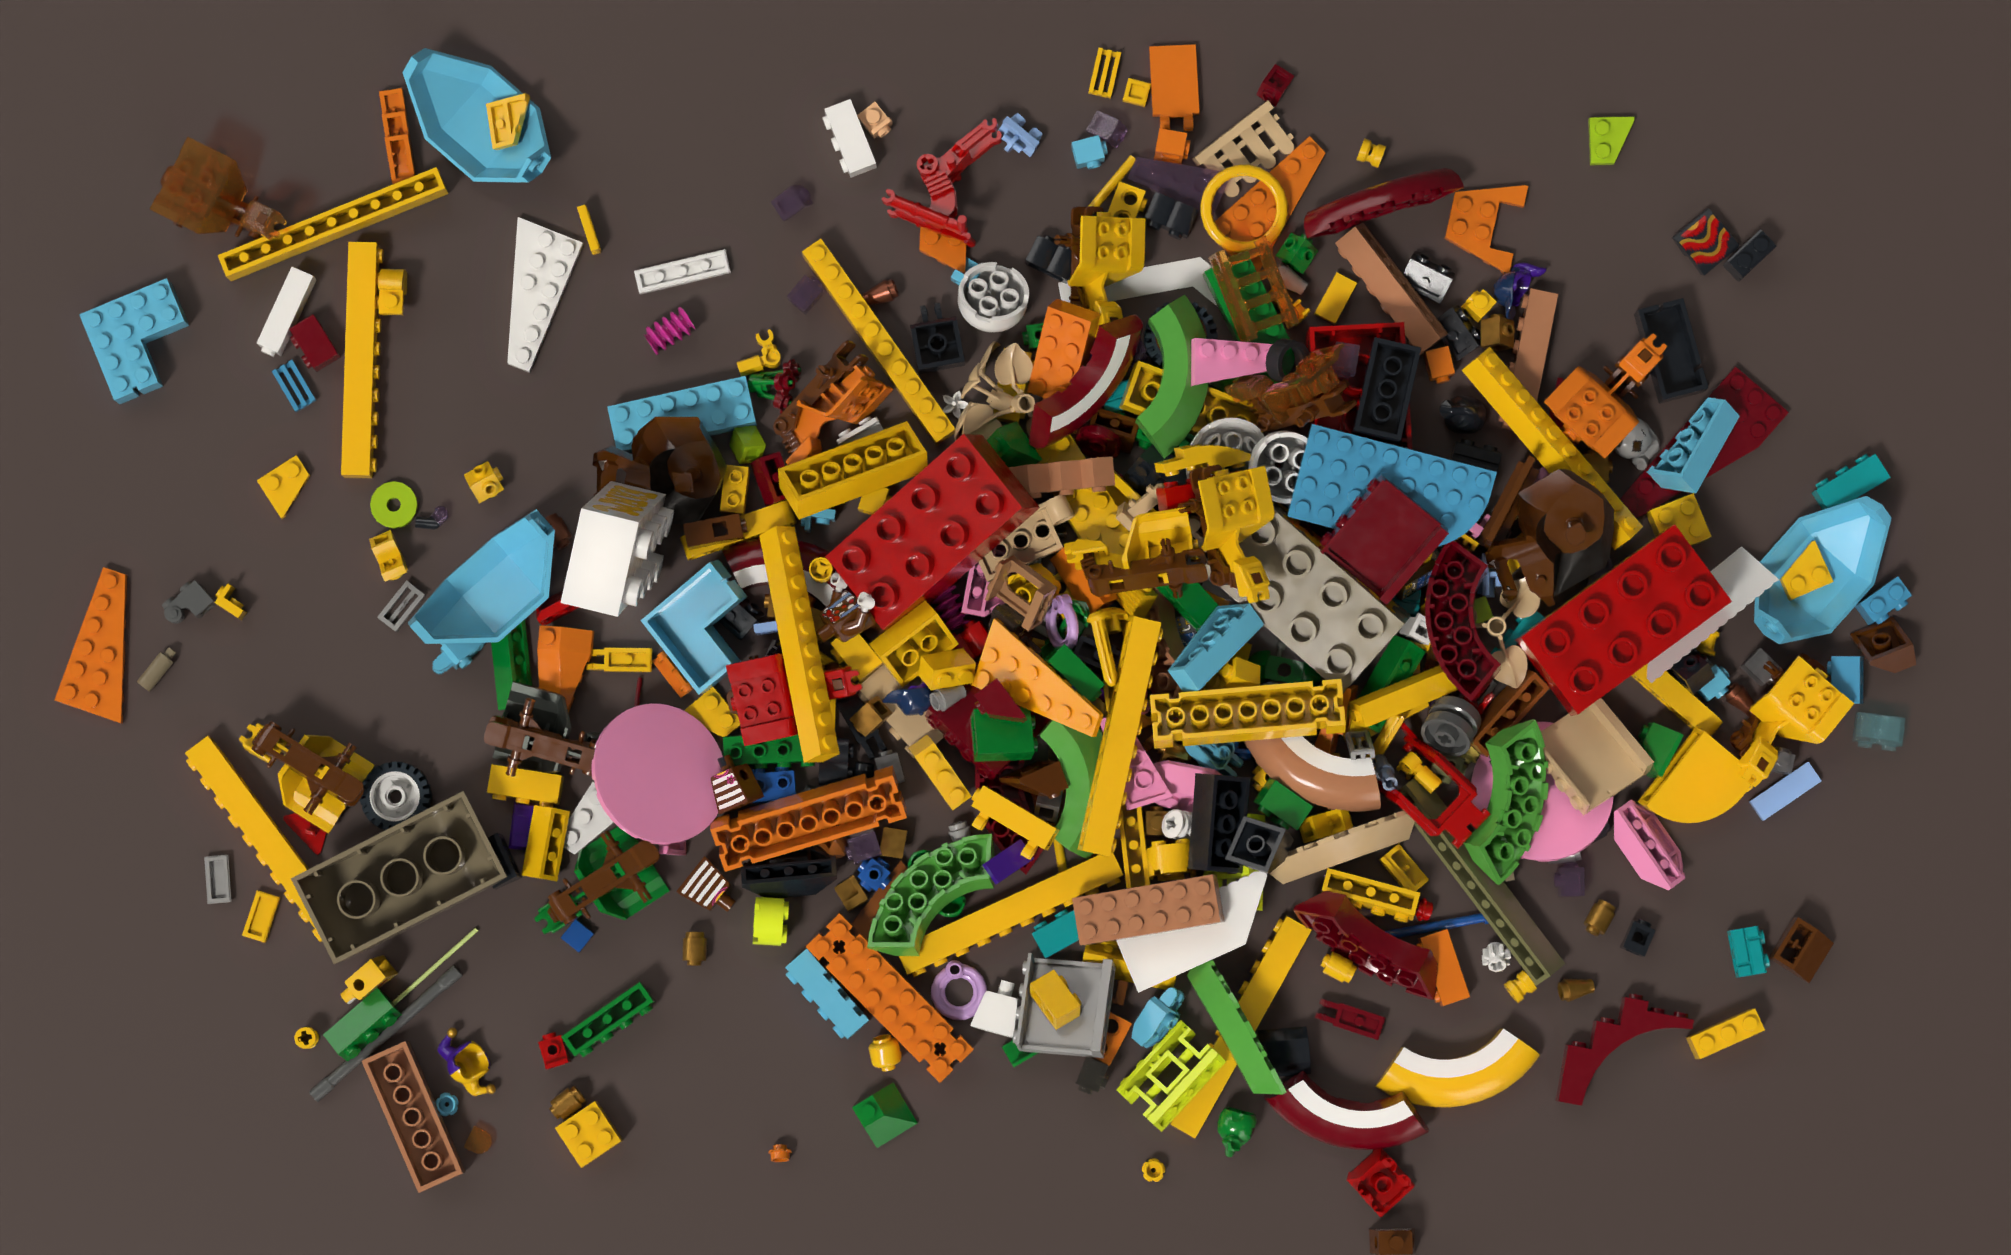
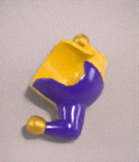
M453 1027L449 1028L447 1035L441 1041L437 1050L447 1061V1069L450 1076L455 1081L462 1083L472 1096L485 1093L494 1094L496 1091L495 1085L489 1084L486 1087L479 1084V1079L490 1070V1061L486 1052L473 1041H468L457 1048L452 1047L451 1041L457 1035V1030Z

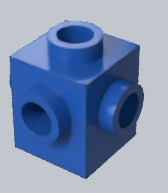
M880 857L877 860L871 858L870 861L865 859L857 869L860 872L857 877L861 879L859 884L869 892L872 889L877 891L879 888L884 890L892 880L889 877L891 871L888 870L890 865ZM872 870L878 872L879 876L877 879L870 878L869 874Z

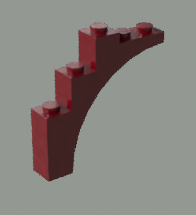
M1629 993L1628 997H1622L1617 1025L1614 1024V1019L1601 1017L1600 1021H1593L1589 1048H1586V1043L1572 1041V1045H1565L1555 1101L1582 1106L1587 1087L1595 1071L1604 1059L1622 1043L1637 1035L1656 1029H1693L1694 1020L1688 1019V1014L1674 1012V1016L1664 1014V1009L1654 1007L1647 1011L1649 1001H1644L1642 995Z

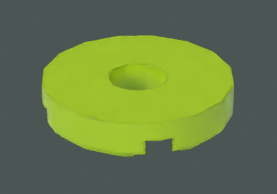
M392 481L384 483L375 490L371 498L370 507L372 515L378 523L388 528L397 529L405 527L412 522L418 509L416 495L410 487L404 483ZM398 499L401 504L399 510L390 511L388 509L389 501Z

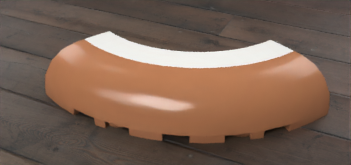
M1303 736L1244 741L1259 767L1261 766L1271 779L1278 781L1310 804L1327 807V809L1331 810L1338 809L1350 812L1378 810L1381 807L1379 787L1370 757L1351 760L1350 758L1334 756L1316 748Z

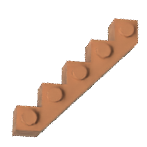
M1113 457L1008 467L1033 499L1042 498L1041 493L1060 492V496L1073 495L1074 490L1092 488V492L1106 491L1107 486L1115 485Z

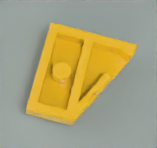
M524 93L486 104L492 149L501 150L518 145L530 100L529 94Z
M295 455L258 479L257 482L280 518L283 519L286 517L293 501L297 499L302 486L306 484L310 474L299 457Z
M1816 541L1808 544L1803 553L1779 579L1789 601L1834 582Z
M714 687L710 688L684 710L699 720L708 731L721 737H728L740 727L738 716L730 712L728 704Z

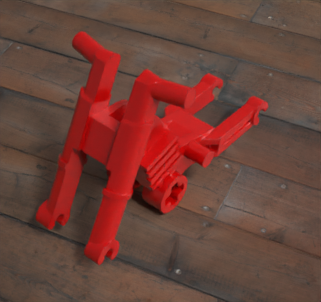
M993 118V124L989 126L988 121L984 119L981 124L956 142L950 150L939 158L932 154L920 156L917 160V169L931 196L930 207L928 208L921 205L920 202L915 203L900 197L893 190L887 189L886 193L890 198L882 197V202L884 205L896 209L895 211L888 209V215L891 218H901L915 224L916 227H923L947 238H954L971 248L974 247L976 240L968 233L966 216L960 215L957 220H954L958 213V204L953 182L960 181L962 179L961 173L967 166H970L993 146L1002 142L1000 131H997L996 138H993L992 135L998 128L997 120Z

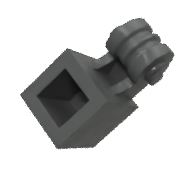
M194 580L193 582L188 581L180 588L181 593L175 599L173 597L167 599L162 604V607L164 608L165 618L171 623L178 624L185 618L184 610L189 609L197 618L201 619L216 603H214L215 600L204 587Z

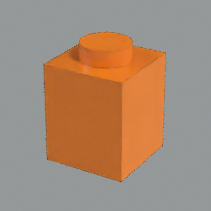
M1449 346L1425 351L1423 356L1430 382L1436 381L1437 384L1450 381V377H1453L1455 371Z

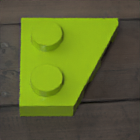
M1592 117L1588 119L1590 165H1613L1635 120L1634 117Z

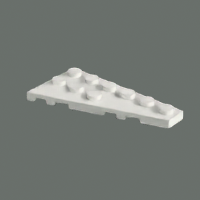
M519 217L517 220L507 363L530 373L579 257L583 243Z

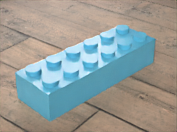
M746 376L607 406L616 448L630 454L632 453L633 438L654 417H698L710 436L730 432L737 427L757 426Z

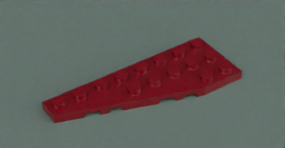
M1736 366L1709 396V398L1726 400L1740 417L1705 479L1757 449L1789 413ZM1688 420V421L1684 424V426L1677 432V434H1678L1680 431H1683V430H1685V429H1687V428L1689 427V425H1690L1689 420ZM1677 434L1620 498L1636 519L1683 492L1661 488L1647 473L1651 466L1656 467L1662 460L1659 456L1664 450L1669 451L1675 444Z

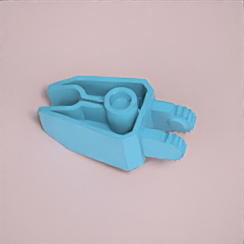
M485 643L441 644V654L437 659H434L432 670L436 674L442 675L444 671L446 672L452 666L456 670L460 667L464 669L473 661L472 657L483 648Z
M1233 742L1184 746L1187 753L1201 767L1215 769L1225 776H1237V773L1227 765L1228 762L1238 768H1241L1244 762L1234 754L1235 746Z
M1170 987L1160 998L1155 996L1151 998L1135 1021L1131 1038L1145 1048H1149L1161 1041L1169 1029H1172L1180 1019L1181 1014L1177 1010L1182 1005V1002H1184V993L1181 990Z

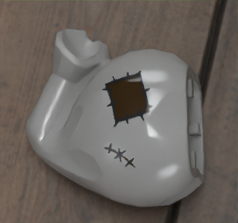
M1638 418L1639 423L1615 447L1614 451L1623 458L1632 459V463L1636 465L1637 469L1645 471L1648 461L1660 450V441L1650 426Z

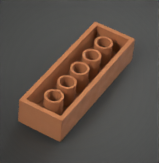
M1214 874L1072 898L1079 944L1084 946L1225 922L1217 875Z
M404 1041L362 1060V1064L418 1193L466 1173L444 1120L437 1109L434 1097L410 1042Z

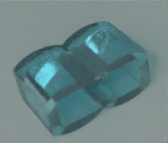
M1857 712L1855 713L1852 742H1858V747L1872 748V744L1881 745L1882 750L1896 751V747H1902L1905 718Z

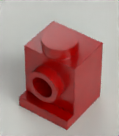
M556 1032L543 1035V1041L538 1042L545 1069H551L571 1062L566 1044L561 1038L563 1035L557 1036ZM551 1045L557 1047V1052L554 1055L549 1053Z

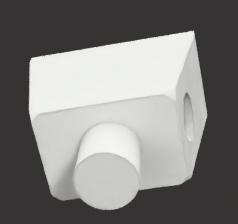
M1001 980L998 993L986 991L970 1026L1013 1038V1031L1018 1029L1019 1020H1016L1017 1006H1021V1000L1012 997L1015 984Z

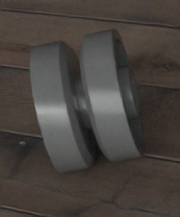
M1443 696L1433 703L1429 715L1421 727V735L1427 745L1441 754L1460 756L1470 749L1474 737L1481 726V717L1476 708L1464 699L1455 696Z

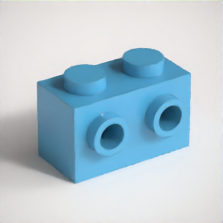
M1897 576L1858 603L1855 608L1868 625L1874 622L1879 625L1890 617L1887 613L1895 608L1896 611H1899L1908 604L1906 599L1912 595Z
M1831 656V661H1828L1827 673L1831 675V684L1854 704H1863L1864 657Z

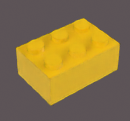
M925 600L869 643V645L889 673L903 688L918 676L921 655L950 651L958 645V642L936 611Z

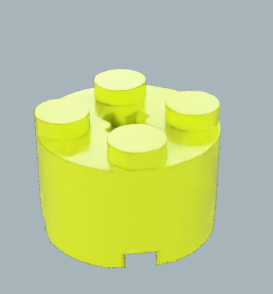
M755 897L752 944L781 946V943H786L787 925H783V920H788L789 902L784 901V898Z

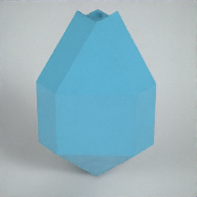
M427 48L411 56L402 73L426 141L474 182H530L542 174L551 159L541 111L535 103L529 100L518 145L494 150L492 149L486 104L523 93L490 65Z
M1864 496L1800 517L1764 556L1760 563L1780 579L1803 553L1808 544L1816 541L1834 581L1790 601L1780 580L1774 582L1769 589L1764 590L1762 595L1755 598L1754 623L1765 636L1778 644H1784L1830 634L1873 587L1892 519L1882 504L1868 496Z
M536 509L499 532L438 586L409 620L408 625L425 644L501 641L549 598L555 529Z

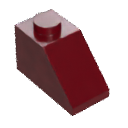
M997 678L974 695L977 700L974 705L982 715L987 713L990 718L1022 723L1027 721L1024 713Z

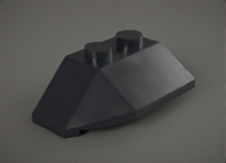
M814 846L753 864L750 859L741 867L742 888L762 897L787 898L816 895L837 879L836 857L828 855Z

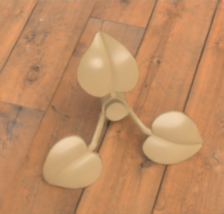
M993 341L990 344L981 362L974 367L960 398L964 399L966 393L973 387L988 396L986 402L990 403L988 406L992 410L1003 411L1010 408L1013 396L1003 392L1004 389L998 387L985 374L986 363L990 354L997 347L1001 346L998 342ZM979 376L987 381L995 390L992 389L989 392L976 385L981 382ZM970 401L962 411L955 427V441L959 438V430L963 425L966 412L972 406L980 403H972Z
M1012 343L1000 353L994 368L998 382L1002 385L1012 384V388L1017 392V395L1012 398L1011 408L994 414L992 408L986 404L972 406L964 417L962 435L978 434L983 435L987 440L997 428L1002 427L996 418L1015 411L1017 413H1027L1031 417L1026 423V430L1030 437L1035 400L1031 395L1023 394V390H1020L1016 384H1025L1030 380L1033 365L1029 356L1017 343Z
M1525 578L1514 581L1518 591L1517 597L1508 601V604L1500 594V603L1504 607L1509 608L1502 617H1492L1488 623H1475L1476 628H1486L1491 636L1498 637L1501 651L1494 652L1492 656L1501 663V671L1494 679L1513 688H1518L1523 682L1528 664L1526 654L1519 646L1512 645L1505 649L1502 637L1506 630V622L1504 620L1511 612L1519 618L1530 617L1537 611L1540 604V598L1529 590ZM1475 609L1473 611L1474 622H1476L1477 620V612Z

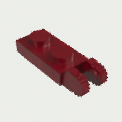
M1324 999L1320 1000L1319 1004L1327 1008L1337 1009L1335 1018L1328 1017L1323 1013H1316V1019L1332 1023V1026L1375 1040L1379 1039L1385 1017L1346 1004H1337Z

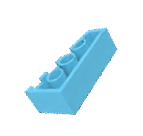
M1708 397L1689 420V427L1677 434L1675 444L1669 451L1664 450L1659 456L1662 460L1656 467L1651 466L1647 473L1661 488L1697 493L1740 417L1739 414L1726 400Z
M1250 603L1217 606L1169 668L1168 672L1183 692L1201 690L1264 623Z
M805 949L785 967L788 970L785 975L794 985L799 983L804 989L801 992L810 1003L813 1000L820 1007L817 1009L818 1013L825 1020L830 1019L835 1024L833 1030L841 1039L844 1036L850 1039L870 1021L808 949Z

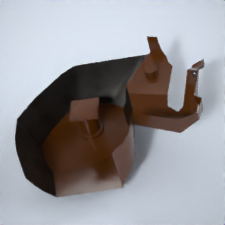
M654 417L633 438L632 454L613 446L606 447L593 454L592 465L597 467V493L610 481L616 482L617 470L622 468L626 472V485L666 494L663 507L674 510L672 524H686L701 519L718 492L727 467L718 447L698 417Z
M1558 469L1518 493L1519 528L1524 536L1495 541L1485 553L1488 568L1495 569L1503 589L1501 595L1507 604L1508 601L1517 597L1516 594L1518 592L1507 564L1509 559H1515L1519 562L1529 590L1547 604V607L1555 605L1554 596L1606 567L1614 533V509L1605 496L1593 485L1570 470Z

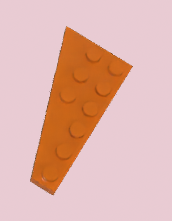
M1310 136L1269 172L1279 181L1285 191L1288 202L1286 223L1325 156L1323 149ZM1259 181L1215 221L1218 229L1227 237L1241 242L1256 240L1265 235L1274 223L1276 216L1274 195L1264 182ZM1277 239L1260 251L1248 253L1257 273H1259ZM1223 248L1231 258L1241 254Z
M103 567L55 701L123 724L122 703L124 701V635L126 628L127 575Z

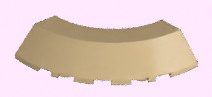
M1400 811L1323 838L1317 842L1289 851L1285 861L1269 874L1282 884H1286L1395 845L1410 838L1415 821L1404 811Z

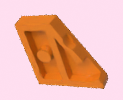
M920 227L919 252L928 257H933L941 264L948 265L965 274L967 245L954 238H947Z

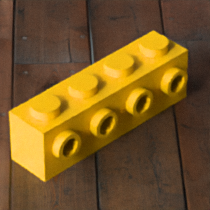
M1327 868L1321 893L1329 891L1344 894L1357 910H1361L1363 907L1370 909L1372 914L1378 916L1389 914L1400 922L1413 921L1420 897V892Z

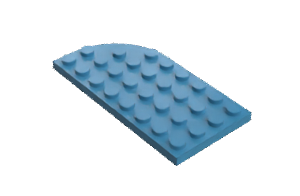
M1311 424L1287 516L1335 529V523L1342 514L1347 515L1352 509L1350 507L1352 502L1358 496L1362 497L1368 491L1366 487L1373 478L1378 479L1382 474L1447 527L1449 534L1439 544V546H1442L1464 535L1479 520L1489 502L1497 472Z

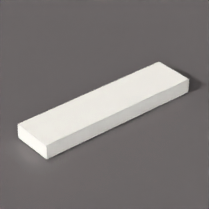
M723 249L635 270L634 273L639 294L641 295L729 274L731 271L726 250Z

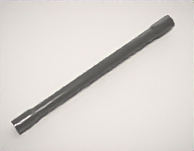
M453 965L429 989L401 1012L402 1015L392 1026L387 1027L379 1034L375 1041L366 1045L358 1056L350 1059L348 1062L345 1061L328 1077L322 1079L309 1091V1094L317 1102L324 1098L342 1079L360 1065L362 1060L368 1058L437 996L463 976L461 972Z

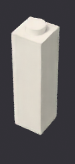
M291 267L257 341V344L262 347L261 352L274 357L275 353L282 356L290 339L289 337L292 335L289 329L297 324L316 283L314 276Z

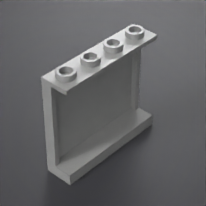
M1028 953L1027 961L1024 960L1022 968L1023 975H1025L1024 983H1021L1019 988V996L1022 997L1021 1006H1017L1016 1020H1019L1018 1029L1013 1031V1043L1016 1044L1018 1050L1023 1052L1104 1058L1116 971L1113 960L1103 959V963L1042 959L1034 958L1032 953ZM1052 970H1055L1058 976L1062 975L1065 978L1069 991L1072 994L1075 993L1082 1004L1080 1006V1016L1055 1030L1030 995V983Z

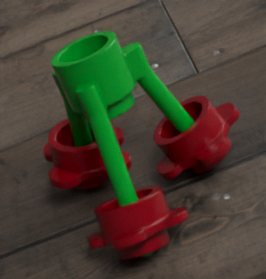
M791 359L789 362L783 363V370L751 374L748 380L749 391L757 393V397L774 400L773 407L780 409L781 414L793 400L789 391L795 388V382H798V377H801L800 365L795 362V359ZM772 385L777 390L776 395L767 393V391L771 390Z

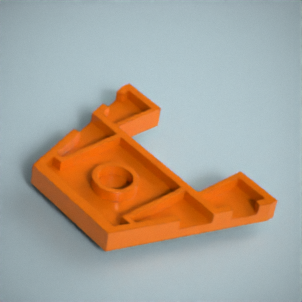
M1521 185L1455 192L1444 239L1469 254L1475 255L1483 260L1484 263L1500 270L1501 273L1510 272L1514 253L1490 248L1499 203L1523 208L1528 186Z

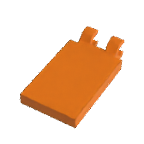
M1196 44L1149 46L1152 117H1160V128L1170 130V118L1183 117V131H1193V115H1199Z

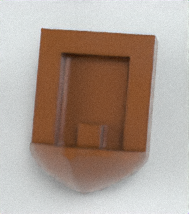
M845 837L818 844L824 852L835 856L836 859L844 857L849 849V843Z

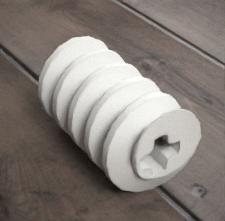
M1180 809L1169 811L1162 821L1163 834L1175 840L1189 839L1190 841L1192 812Z

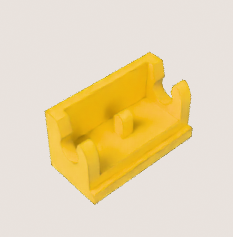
M1399 843L1379 859V862L1401 888L1417 891L1429 881V878L1421 871Z

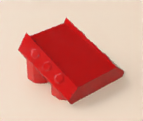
M562 590L542 603L535 610V614L539 624L545 626L579 607L561 603Z
M1374 1149L1352 1172L1348 1173L1346 1179L1379 1217L1384 1216L1415 1187L1411 1179L1383 1149Z

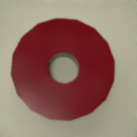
M1088 425L1081 427L1075 437V443L1081 447V452L1091 458H1116L1122 448V441L1119 436L1101 426Z

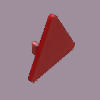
M296 813L285 815L283 820L315 854H321L327 833Z

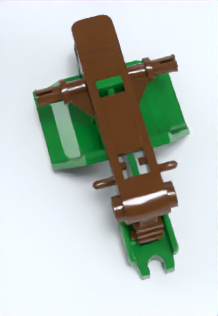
M617 826L610 832L609 830L605 831L606 834L602 833L599 839L581 849L574 869L579 882L571 886L569 881L564 878L563 882L567 890L562 893L560 890H557L547 897L549 902L538 909L539 914L534 918L536 922L541 920L548 922L547 927L542 929L544 935L560 931L583 913L587 919H590L591 915L585 907L594 902L601 913L626 920L670 892L653 865L660 858L655 845L645 840L638 842L636 838ZM581 887L583 892L573 898L571 894L575 891L579 893V888Z

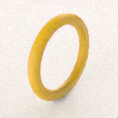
M1249 164L1234 165L1217 173L1207 184L1200 204L1202 222L1209 236L1221 247L1237 253L1246 251L1247 253H1253L1271 245L1280 236L1288 216L1287 198L1279 181L1261 167ZM1238 176H1249L1264 182L1270 188L1276 201L1274 223L1265 235L1252 241L1241 242L1227 237L1218 229L1212 215V203L1217 190L1223 183Z

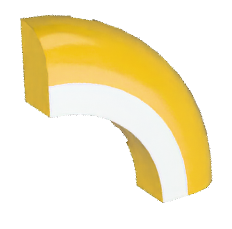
M1504 1028L1499 1029L1496 1035L1477 1051L1455 1059H1431L1401 1047L1375 1087L1390 1096L1404 1091L1410 1102L1416 1105L1428 1107L1465 1106L1495 1096L1510 1087L1533 1066L1540 1057V1054Z

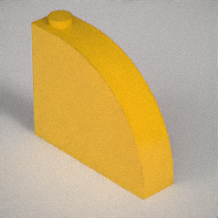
M1695 727L1673 755L1664 775L1657 777L1638 800V803L1647 810L1671 821L1681 823L1707 821L1732 808L1746 792L1753 788L1748 783L1752 774L1746 780L1738 775L1741 767L1737 764L1739 760L1708 733Z

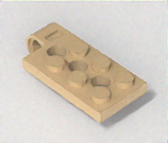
M1058 495L1039 504L1040 508L999 543L998 545H1003L1006 548L1004 556L996 557L992 553L993 550H991L978 562L987 582L994 578L996 574L995 567L1001 560H1006L1014 555L1028 565L1063 548L1054 527L1075 516L1066 495ZM1038 526H1047L1049 534L1043 538L1037 536L1036 529ZM1016 536H1026L1028 539L1026 546L1017 547L1014 544Z

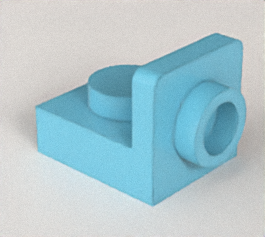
M826 509L802 518L801 526H805V532L810 533L812 519H815L817 524L830 525V521L835 522L836 510Z

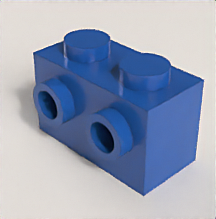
M776 767L775 772L767 773L765 769L752 770L764 797L750 804L767 803L796 794L794 770L789 771V767Z

